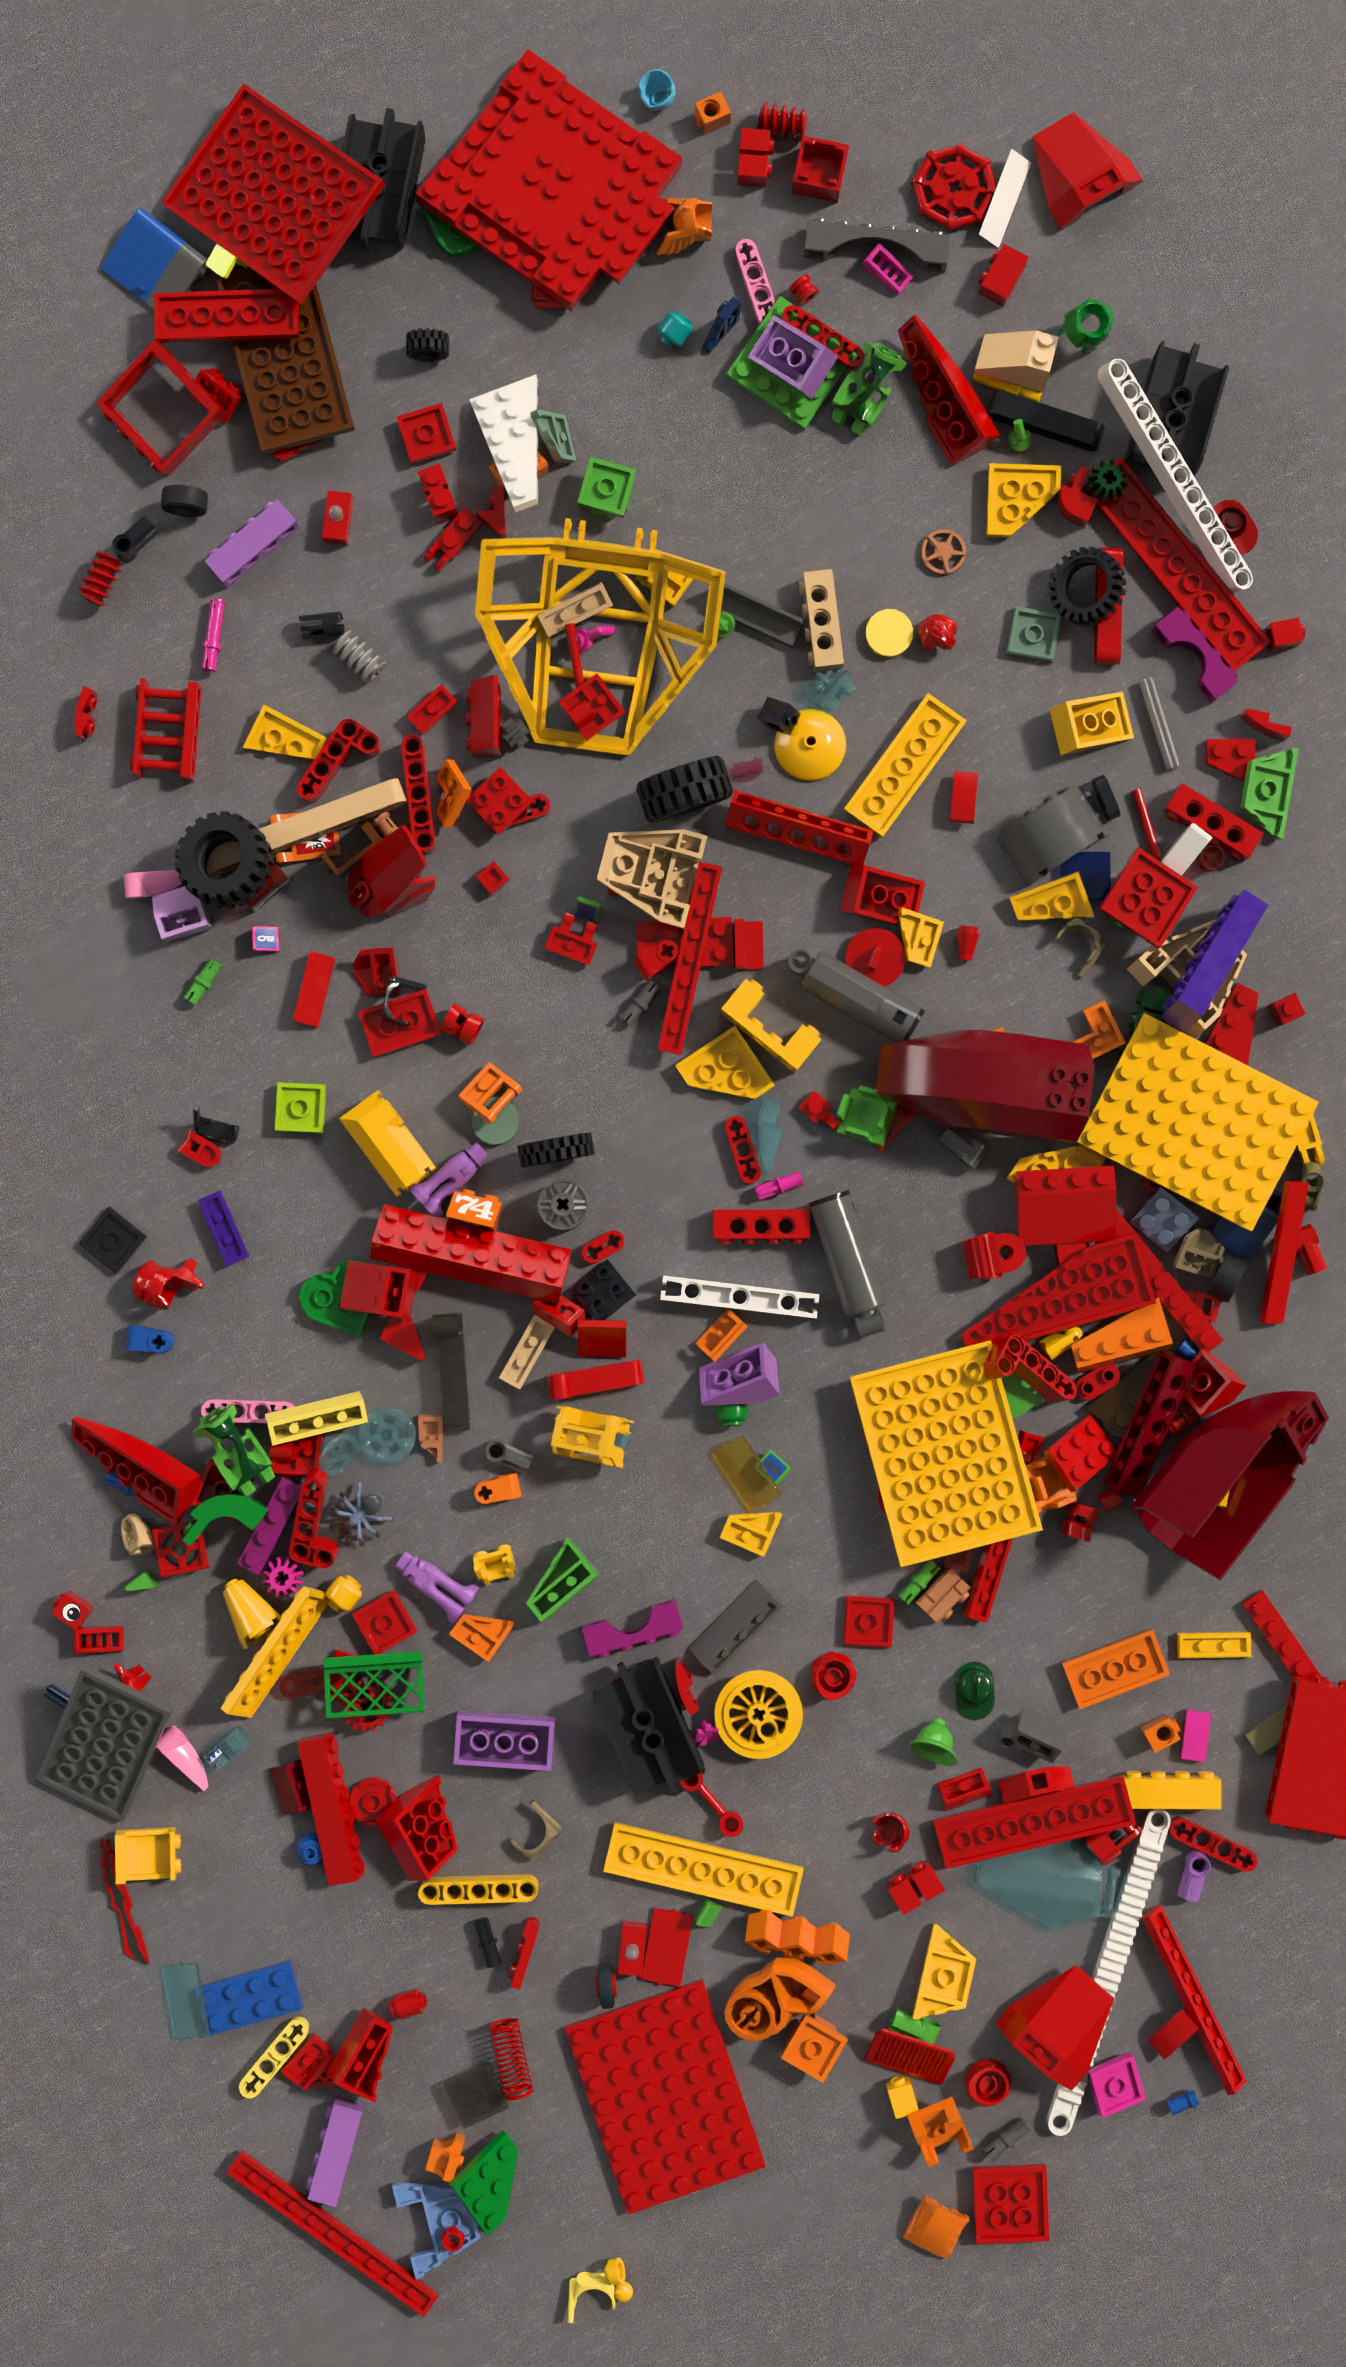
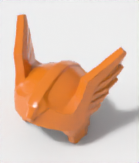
M697 198L663 199L677 208L673 216V226L676 231L666 234L664 241L656 252L657 255L678 254L682 249L685 250L689 245L691 246L694 241H711L712 202L701 201Z

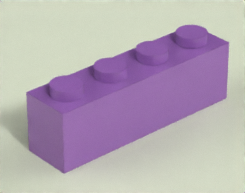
M277 499L274 503L269 502L262 509V513L256 518L248 519L244 524V528L238 533L234 532L229 535L225 540L226 543L219 549L214 548L211 550L204 561L223 585L228 588L300 527L294 517Z
M338 2096L334 2104L329 2103L325 2118L329 2119L327 2128H322L319 2142L323 2143L321 2152L316 2151L312 2166H315L316 2170L315 2174L309 2175L306 2190L310 2192L307 2200L336 2207L365 2104Z

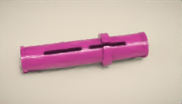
M215 598L210 599L205 642L202 643L204 653L201 670L210 672V669L211 672H216L218 652L221 651L222 647L220 645V636L226 601L216 598V601Z

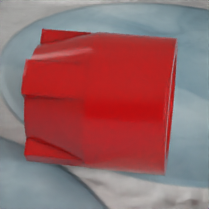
M1113 1488L1098 1496L1107 1513L1124 1504L1118 1491Z

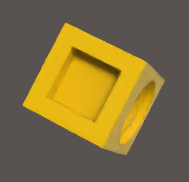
M897 2076L886 2083L896 2119L919 2110L909 2077Z

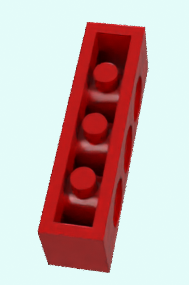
M1183 783L1177 787L1163 810L1167 814L1166 817L1174 823L1178 824L1181 822L1187 827L1192 823L1196 824L1212 836L1208 844L1214 848L1220 849L1221 847L1228 852L1227 855L1236 861L1242 860L1244 862L1247 860L1264 835L1263 832ZM1188 806L1195 808L1197 812L1196 817H1190L1187 814L1186 808ZM1207 819H1213L1217 823L1216 830L1208 828ZM1228 832H1234L1237 835L1236 843L1228 840Z
M810 1209L713 1210V1239H718V1244H732V1239H742V1244H755L757 1239H766V1243H781V1239H790V1243H805V1238H810ZM786 1219L791 1222L792 1230L789 1233H782L779 1230L781 1220ZM734 1220H740L744 1224V1230L739 1234L733 1233L730 1229V1224ZM757 1220H765L767 1222L768 1230L765 1233L760 1234L756 1232L754 1225Z

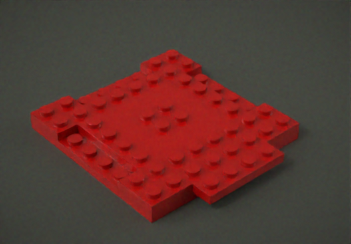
M527 49L500 84L499 92L447 159L443 157L416 192V203L572 312L601 273L619 285L672 216L675 207L659 196L681 169L683 157L646 131H643L641 134L567 82L565 74Z

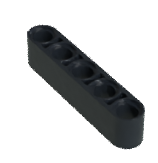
M1001 390L993 392L987 411L990 419L1014 427L1013 421L1022 419L1024 429L1029 430L1031 433L1093 452L1098 450L1105 426L1098 421Z

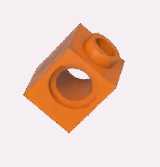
M721 91L695 103L693 119L696 126L702 128L704 134L731 122V112ZM708 111H713L716 113V115L713 117H709L705 113Z
M1166 1714L1139 1727L1154 1753L1181 1740L1178 1732L1181 1730L1174 1718L1170 1719ZM1167 1727L1168 1732L1166 1736L1158 1738V1729Z

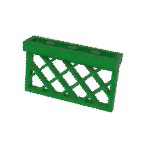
M422 1651L324 1658L326 1719L425 1712ZM417 1668L418 1678L410 1685L401 1675L406 1669ZM402 1669L399 1674L394 1671ZM389 1670L396 1677L386 1687L376 1677L382 1671ZM372 1671H378L374 1676L370 1673ZM358 1672H365L371 1678L363 1689L352 1681ZM344 1673H353V1674H352L350 1677H348V1676H347L346 1674H344ZM330 1674H340L347 1680L338 1691L330 1685ZM398 1679L408 1687V1690L400 1699L389 1690ZM373 1681L384 1689L376 1700L365 1692ZM348 1683H351L360 1691L351 1702L340 1694ZM417 1683H418V1691L413 1688ZM330 1689L335 1693V1694L332 1696L331 1699H330ZM410 1691H413L419 1697V1707H408L402 1700ZM386 1692L397 1701L391 1709H384L377 1703ZM361 1694L372 1702L366 1711H360L353 1705ZM337 1696L348 1704L342 1712L331 1713V1702ZM400 1703L404 1708H396V1707H397L398 1704ZM374 1706H377L380 1710H371V1709H372ZM350 1707L354 1710L352 1712H346Z

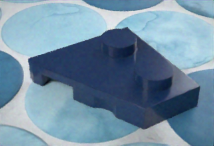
M734 296L729 302L724 301L717 310L716 319L702 346L709 354L740 320L741 302Z

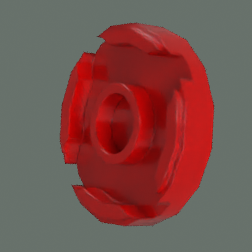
M368 1777L362 1779L353 1787L349 1795V1807L354 1814V1818L361 1822V1824L376 1827L378 1826L376 1820L397 1800L395 1789L388 1781L380 1777Z

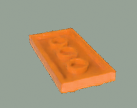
M1152 1628L1061 1662L1079 1709L1170 1675Z

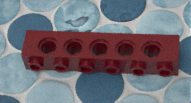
M1159 1351L1104 1480V1484L1130 1496L1136 1497L1141 1494L1196 1364L1166 1351Z

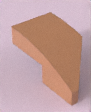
M419 1414L418 1432L419 1441L421 1442L420 1446L424 1450L429 1451L438 1463H442L443 1414Z

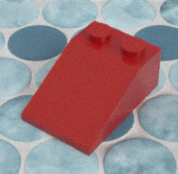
M850 865L840 912L900 926L899 908H905L918 913L925 882L867 865Z

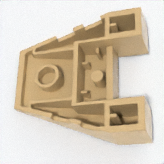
M1212 920L1190 929L1188 932L1173 936L1166 940L1159 949L1151 946L1127 970L1142 986L1160 974L1173 988L1179 978L1185 975V967L1192 958H1195L1197 947L1203 940H1206L1208 929L1216 921ZM1243 949L1204 1015L1186 1032L1189 1036L1195 1038L1220 1016L1223 1010L1222 1006L1226 998H1228L1234 980L1237 979L1247 956Z

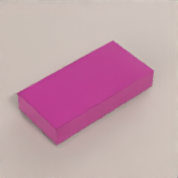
M1185 1710L1180 1749L1181 1759L1205 1762L1211 1720L1210 1712Z

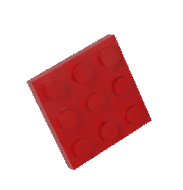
M1138 847L1131 855L1098 909L1159 949L1198 887Z
M1045 2164L972 2167L976 2244L1050 2241L1047 2168Z

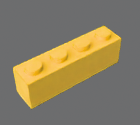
M1127 1771L1126 1775H1123L1132 1809H1221V1779L1214 1775V1772L1200 1771L1199 1775H1190V1772L1176 1771L1175 1775H1165L1164 1771H1151V1775H1141L1140 1771Z

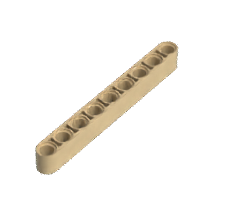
M390 779L265 826L259 830L265 835L266 841L270 843L272 848L270 854L273 855L400 807L407 803L399 779ZM230 841L216 847L207 861L208 876H216L238 868L242 859L241 844Z

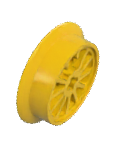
M753 1670L734 1677L720 1692L715 1706V1723L719 1729L720 1737L731 1750L747 1758L765 1759L782 1753L794 1742L802 1725V1704L796 1690L786 1679L769 1671ZM754 1685H763L759 1700L756 1699ZM750 1687L753 1702L741 1692L743 1689ZM768 1687H771L774 1690H776L765 1702H763L766 1689ZM739 1695L748 1706L732 1703L735 1696ZM778 1695L782 1696L785 1700L784 1703L768 1706ZM731 1708L746 1711L744 1714L729 1716ZM755 1708H758L760 1711L764 1709L762 1718L758 1716L753 1717ZM782 1708L787 1709L786 1717L770 1713ZM748 1718L738 1730L734 1729L733 1721ZM774 1719L785 1722L781 1730H778V1724ZM752 1723L750 1737L747 1739L740 1735ZM765 1723L772 1724L774 1732L770 1735L762 1733L760 1731L762 1725ZM755 1730H757V1733L762 1740H753Z

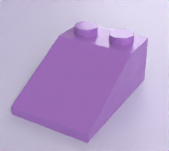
M773 315L748 358L812 399L838 356L826 346Z
M764 1342L699 1368L701 1403L703 1406L759 1403L779 1395L777 1361Z

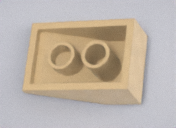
M1036 330L984 334L974 373L1043 392L1059 337Z

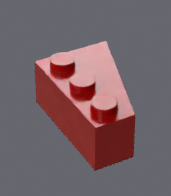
M363 2007L326 2075L335 2085L375 2103L378 2080H381V2066L383 2058L387 2055L393 2026L383 2016Z

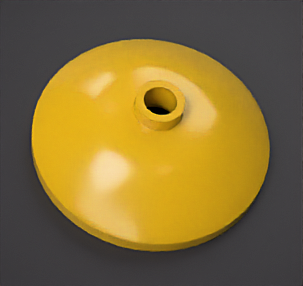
M816 709L800 710L798 712L801 715L791 735L777 731L774 742L775 755L780 766L794 778L804 781L820 780L831 775L840 766L846 751L845 735L837 720L826 712ZM813 738L816 743L808 745L806 740Z

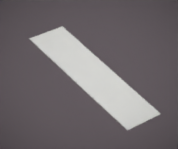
M1013 149L1010 151L979 235L998 248L1031 165V162Z

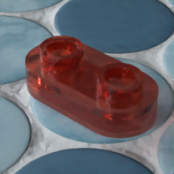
M314 1667L288 1673L280 1681V1692L287 1698H297L319 1693L325 1688L324 1670ZM312 1677H317L319 1679L318 1685H313L311 1683ZM289 1682L294 1683L295 1690H289L287 1684Z

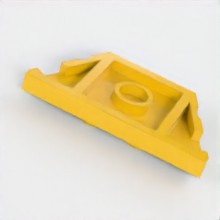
M934 1923L912 2018L916 2020L921 2019V2017L966 2008L976 1958L939 1925Z

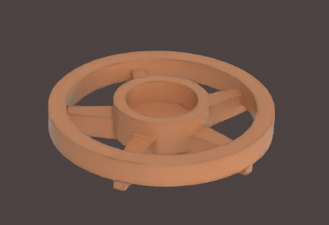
M941 529L932 532L926 537L921 548V557L923 563L930 571L940 575H947L957 571L962 566L966 557V546L963 539L957 533ZM940 534L950 535L946 542L939 543L933 538ZM953 537L960 543L962 552L953 550L950 544ZM928 541H930L935 547L934 554L926 558L925 547ZM952 556H962L960 562L955 567L949 569L948 561ZM936 559L939 562H943L945 570L934 568L929 561Z

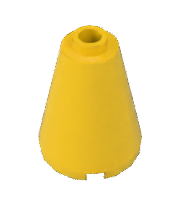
M237 1578L231 1580L224 1586L223 1596L239 1642L243 1649H247V1644L250 1642L255 1646L264 1641L279 1623L281 1615L244 1580L238 1581Z

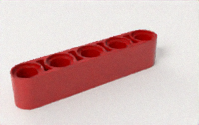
M1098 548L1115 558L1120 563V568L1123 569V548ZM1096 566L1095 603L1104 595L1107 585L1105 572L1099 566ZM1116 603L1114 608L1117 611L1114 614L1109 612L1107 614L1109 619L1105 621L1101 618L1099 619V624H1094V664H1120L1122 604L1120 606Z
M410 734L403 738L401 749L411 832L417 845L422 837H429L431 839L428 847L422 848L418 845L422 854L428 855L436 848V836L426 753L422 740L418 736ZM410 743H418L419 749L416 752L410 753L407 751ZM420 766L422 772L419 776L410 775L411 768ZM416 790L425 791L424 798L421 800L413 799V793ZM420 813L428 815L427 821L423 824L416 823V817Z

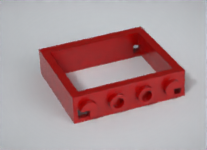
M155 339L97 401V404L102 408L101 413L109 422L114 421L119 426L116 430L125 439L130 438L135 443L133 448L141 456L144 457L146 455L151 460L149 465L159 474L163 472L169 476L227 414L224 408L173 354ZM158 359L172 371L210 412L166 461L115 408Z

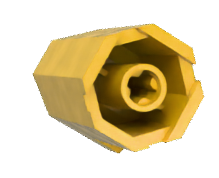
M377 1090L339 1119L395 1196L399 1197L403 1195L400 1190L405 1189L409 1191L408 1188L413 1184L422 1182L430 1175L429 1169L435 1171L437 1168L405 1125L400 1126L404 1123L389 1101H385L382 1097L383 1094Z

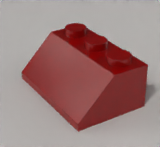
M492 675L472 680L471 688L466 689L467 703H471V712L466 714L467 727H471V736H467L466 743L467 750H471L473 757H501V684L498 675Z

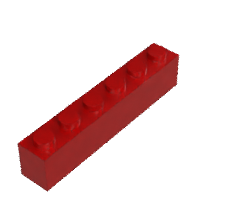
M333 1732L308 1736L298 1741L297 1744L328 1885L355 1882L364 1876L365 1864L360 1857V1842L358 1835L355 1834L353 1825L354 1814L349 1807V1791L344 1784V1768L338 1757V1742L334 1738Z

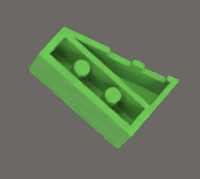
M567 1537L526 1604L540 1622H546L597 1580L601 1574L572 1538Z

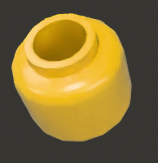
M349 1575L345 1577L338 1576L326 1590V1596L329 1599L327 1604L336 1612L340 1610L350 1611L362 1596L360 1590L362 1586Z

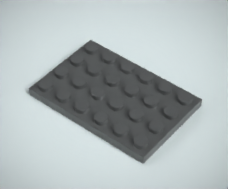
M84 1665L79 1673L36 1780L124 1822L173 1707Z

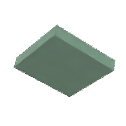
M1015 606L1006 655L1053 663L1062 615Z

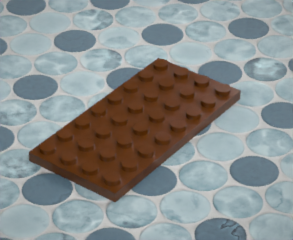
M249 267L232 270L227 279L218 274L215 275L219 291L278 289ZM317 284L313 287L302 305L299 304L300 338L233 340L263 455L355 431Z

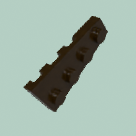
M1159 1352L1151 1354L1114 1387L1110 1388L1088 1406L1086 1411L1121 1436H1124Z

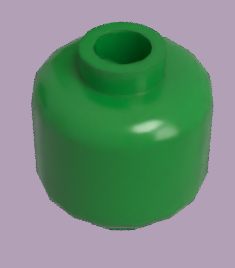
M747 1404L716 1405L717 1420L723 1423V1426H742V1422L748 1419Z

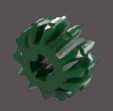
M1112 459L1108 465L1102 460L1099 463V467L1096 465L1092 467V474L1088 475L1087 480L1091 482L1088 485V490H1096L1093 494L1094 498L1100 494L1102 495V502H1105L1108 496L1113 502L1116 500L1117 495L1122 496L1124 494L1123 488H1126L1129 482L1125 480L1128 472H1120L1123 467L1122 464L1115 467L1114 460ZM1105 477L1109 478V482L1111 484L1106 483L1107 480L1105 479Z

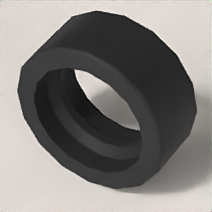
M168 485L162 489L161 508L163 511L182 517H200L207 513L208 494L206 491L188 485Z

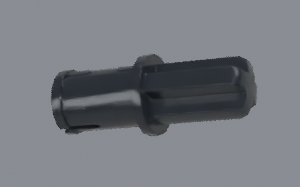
M487 1917L480 1918L475 1921L480 1940L479 1947L483 1950L487 1968H493L502 1963L496 1946L498 1940L494 1938L489 1919Z

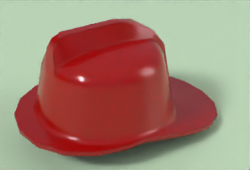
M1223 500L1217 503L1213 509L1240 555L1250 552L1257 543L1258 529L1245 507L1235 500Z

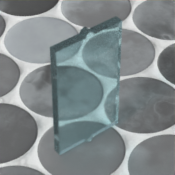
M179 1962L176 1965L162 1966L173 2038L188 2037L193 2039L197 2036L210 2035L198 1963L183 1964Z

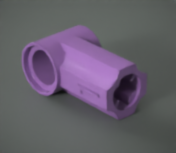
M1192 1849L1185 1855V1867L1177 1891V1895L1185 1900L1199 1901L1205 1877L1211 1868L1210 1862L1203 1852ZM1196 1859H1203V1863L1199 1867L1192 1866Z

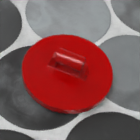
M870 928L860 932L851 940L846 951V965L884 987L896 981L905 966L906 955L903 944L896 935L885 929Z

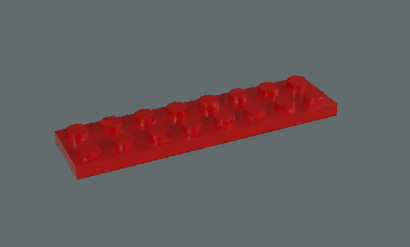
M1123 1775L1069 1787L1059 1792L1013 1803H1001L933 1820L946 1869L1137 1825Z

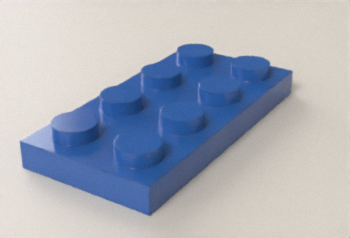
M291 1960L197 1986L196 1988L208 2036L302 2010L304 2007Z

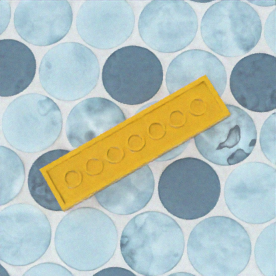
M615 1822L603 1872L793 1917L804 1867Z

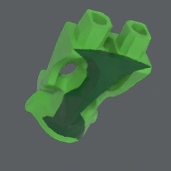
M867 340L863 344V351L867 354L863 365L857 372L851 371L831 404L835 407L831 419L843 425L848 414L856 418L851 430L859 435H863L869 426L875 424L890 395L892 388L881 386L888 374L892 371H901L907 364V362L901 359V354L890 350L882 343L872 344ZM868 371L874 374V381L871 384L865 380V375ZM852 382L857 384V390L854 393L849 391V386ZM876 392H880V400L877 403H873V395Z
M233 1404L227 1407L220 1405L211 1413L199 1419L200 1425L193 1430V1433L199 1438L206 1436L213 1443L217 1452L213 1459L222 1476L233 1491L238 1489L240 1493L247 1497L256 1490L250 1479L258 1474L265 1484L275 1477L270 1466L272 1462L249 1428L245 1430L241 1437L234 1426V1418L237 1414L236 1407ZM224 1439H231L234 1442V1446L231 1449H227L222 1445V1441ZM245 1441L252 1443L253 1450L251 1452L245 1449ZM225 1459L232 1460L233 1466L231 1468H227L224 1465Z

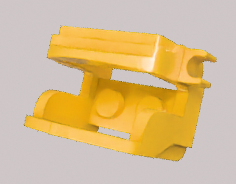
M567 1406L556 1407L561 1410L560 1414L554 1417L556 1422L551 1441L554 1454L623 1468L624 1451L622 1448L614 1446L616 1433L630 1435V1425L628 1423H634V1421ZM574 1451L599 1455V1458L576 1454Z

